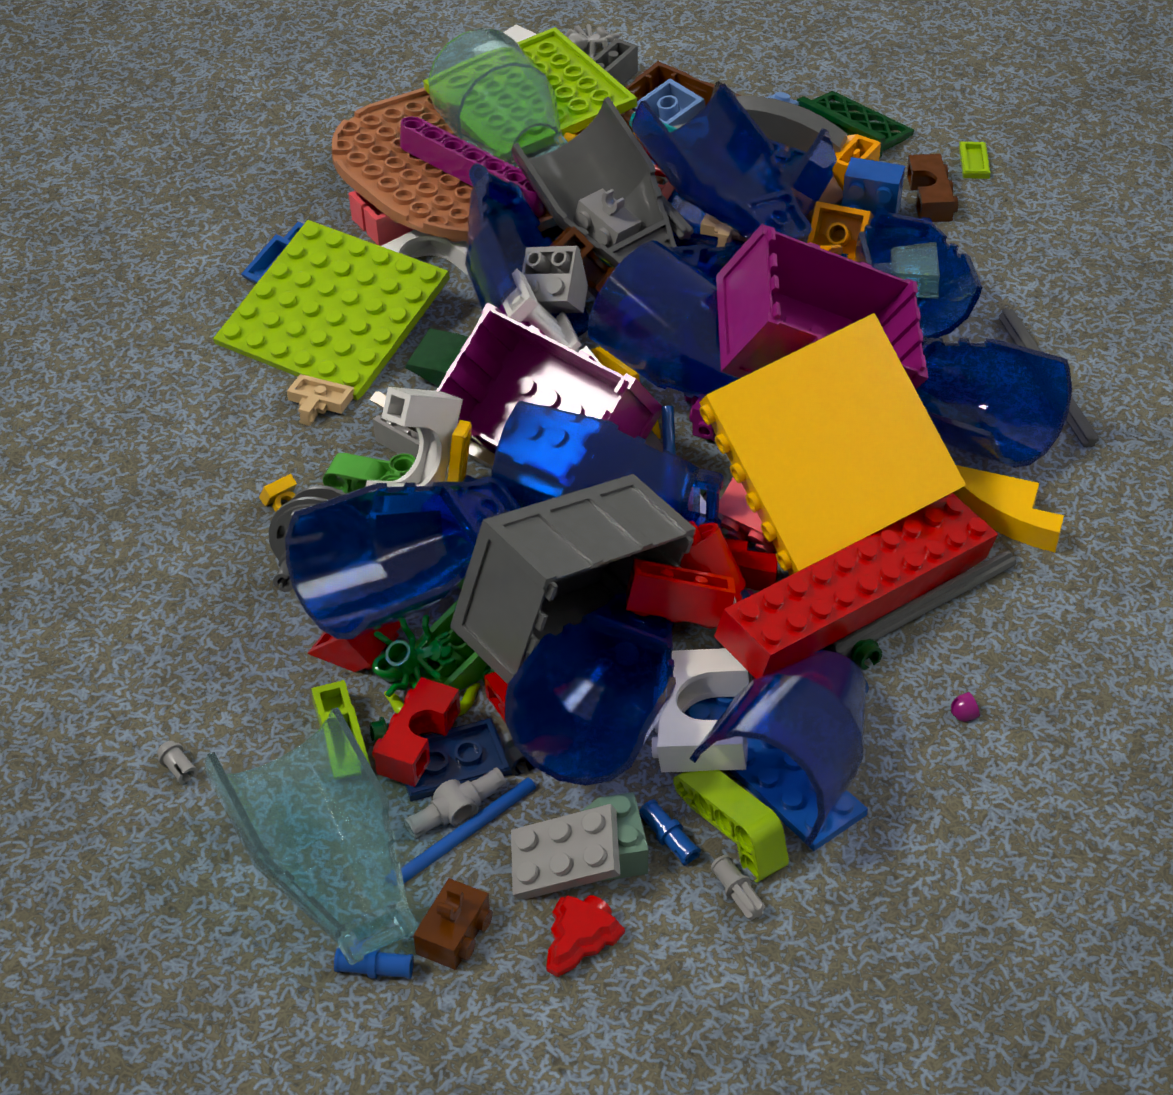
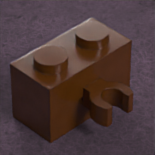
M448 878L413 935L415 953L454 970L457 969L462 959L469 960L475 948L476 935L479 930L485 932L492 920L493 911L490 910L489 893Z

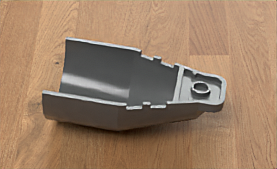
M609 97L603 100L598 115L586 129L571 141L552 152L539 157L527 158L518 142L512 145L514 160L556 224L563 230L575 226L594 246L592 248L593 252L611 267H615L624 277L629 278L637 290L641 292L654 291L682 274L685 267V259L675 244L667 211L665 212L662 202V192L656 180L654 163ZM602 188L605 191L613 189V198L616 200L623 197L625 199L624 207L642 221L638 233L609 248L604 244L600 245L588 235L587 230L573 222L578 201Z

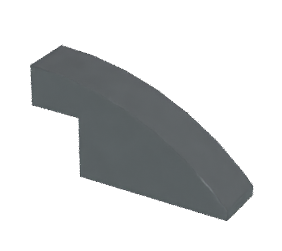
M737 96L729 108L733 128L759 127L765 155L840 152L847 140V133L824 117L789 102L759 96Z

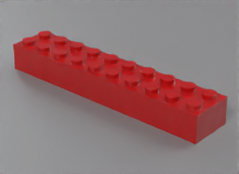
M952 493L725 608L714 637L760 683L976 566L987 558L998 533Z

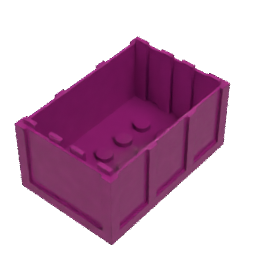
M764 224L759 226L716 275L721 372L742 378L875 313L915 390L928 379V370L922 348L923 335L919 323L921 319L920 309L917 306L916 298L918 286L914 280L901 279L872 268V265L865 262L853 261L821 249L817 244L805 243L776 232L775 228Z
M487 303L481 312L482 316L437 389V391L463 399L458 423L460 420L471 422L470 440L493 454L499 455L525 469L535 477L564 490L567 494L624 477L659 419L662 408L661 404L636 378L627 373L624 376L598 363L591 355L581 350L578 353L547 337L540 329L532 325L528 327L504 315L497 307Z

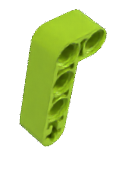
M720 770L682 772L674 777L673 784L675 790L688 806L737 844L741 866L743 869L748 868L757 878L754 880L756 883L788 865L789 858L783 826L772 809Z

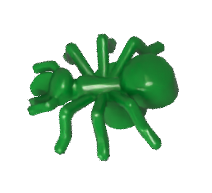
M428 615L423 616L422 628L425 636L416 649L415 635L403 617L399 619V622L409 640V644L404 640L393 642L379 631L374 633L376 638L388 646L385 653L378 655L374 659L372 664L374 673L386 682H396L403 677L401 683H394L387 690L386 696L391 697L396 690H406L410 674L414 673L417 681L413 684L414 689L422 677L419 666H422L435 679H440L441 674L426 663L430 658L443 666L455 662L454 658H449L452 655L453 647L450 645L445 646L451 642L447 638L450 636L448 631L437 636L428 647H425L432 638L428 625Z

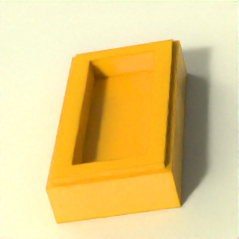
M460 420L452 434L447 490L457 492L466 478L472 428L471 422Z

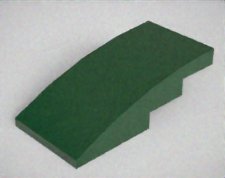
M429 328L408 360L405 368L439 387L450 366L459 355L468 336Z

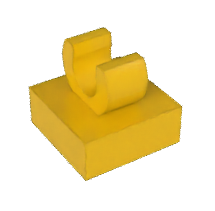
M289 474L264 486L259 498L265 506L273 503V509L277 512L282 506V500L290 501L295 495L293 491L297 483L292 474Z

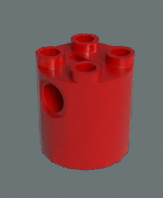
M689 521L696 530L693 535L694 540L690 551L687 554L684 553L680 566L686 569L734 578L736 602L741 601L743 597L740 592L745 588L746 581L718 524L706 523L696 526L694 521Z

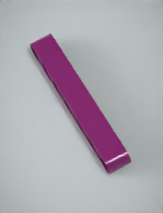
M411 116L401 120L400 147L404 151L526 215L538 217L546 213V207L521 169L421 118Z

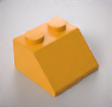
M816 201L807 243L811 242L819 246L841 245L843 247L841 256L860 263L869 241L874 216L871 211Z

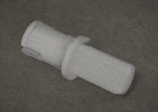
M722 855L715 859L711 865V871L725 887V895L728 899H733L747 919L760 918L764 914L765 905L751 887L752 881L750 878L741 874L728 855Z

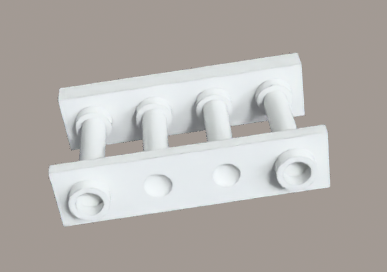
M518 269L497 288L508 317L520 323L528 321L532 326L540 329L547 337L576 352L580 351L579 347L582 344L567 315L562 311L554 318L538 303L525 275Z

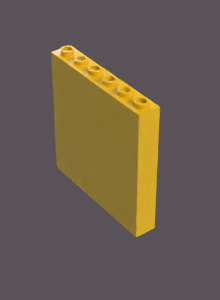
M875 313L707 394L699 402L701 405L699 410L704 422L707 425L711 424L716 434L715 442L722 454L726 453L732 464L730 466L732 476L737 483H742L747 493L745 498L749 508L753 512H757L760 517L762 533L769 542H773L778 552L776 553L777 561L784 571H788L789 575L966 486Z

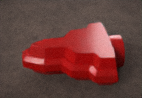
M569 895L560 897L552 911L555 922L551 927L554 941L548 949L546 970L559 977L576 968L583 957L597 955L605 945L614 946L624 935L625 928L611 915V908L604 900L594 895L587 896L584 901Z

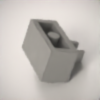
M602 188L578 201L573 222L587 230L588 235L600 245L604 244L609 248L638 233L642 221L624 207L625 199L623 197L616 200L613 198V189L605 191Z

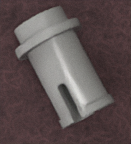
M167 741L157 751L158 762L162 766L166 765L182 785L191 780L187 772L190 771L196 777L198 769L183 753L184 748L180 743Z

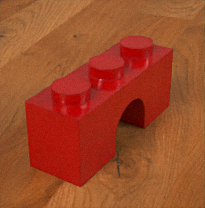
M423 677L420 678L415 688H411L407 692L404 705L399 713H395L392 716L384 737L379 738L374 745L372 757L375 759L378 775L413 787L416 786L430 763L428 739L418 735L425 732L447 735L461 712L459 689Z

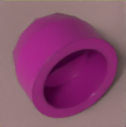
M970 692L963 693L953 699L951 713L956 719L966 722L980 717L978 705Z

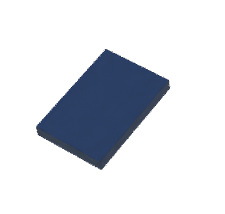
M492 718L450 728L446 736L438 733L421 736L428 739L430 763L415 787L407 784L404 785L410 802L433 796L435 790L448 780L456 779L461 784L466 781L472 782L496 767L504 777L512 775V771L505 758V750Z

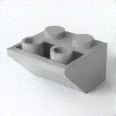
M526 247L522 274L525 275L537 302L550 314L561 313L562 311L564 313H584L588 283L579 247Z

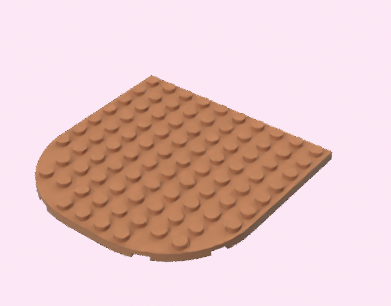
M424 88L384 99L356 110L354 117L349 120L344 119L333 134L332 161L338 174L349 186L396 223L425 234L447 238L452 242H460L462 240H518L524 238V236L557 226L548 210L544 215L538 217L526 215L401 149V120L405 117L413 116L421 118L491 154ZM562 139L540 147L533 152H528L525 155L527 158H533L549 153L550 145L560 146ZM514 159L507 162V163H509V164H511V165H513V166L519 168V166L517 165V163H516V161H515ZM656 176L657 183L663 184V178Z

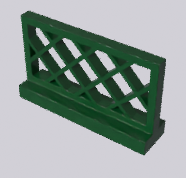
M835 91L826 93L813 100L804 96L797 99L799 102L798 106L824 117L847 133V136L858 134L881 142L879 159L882 157L883 151L905 141L914 134V129Z

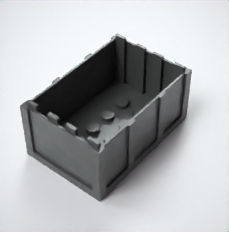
M634 474L484 519L450 628L509 686L525 683L528 677L552 668L558 669L566 666L568 662L602 649H611L618 643L642 634L657 633L663 621L660 616H640L626 610V590L634 559L682 568L680 566L684 553L687 554L690 551L696 528Z

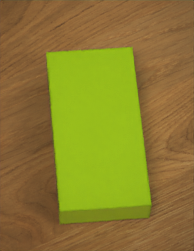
M959 142L963 178L990 179L986 142Z

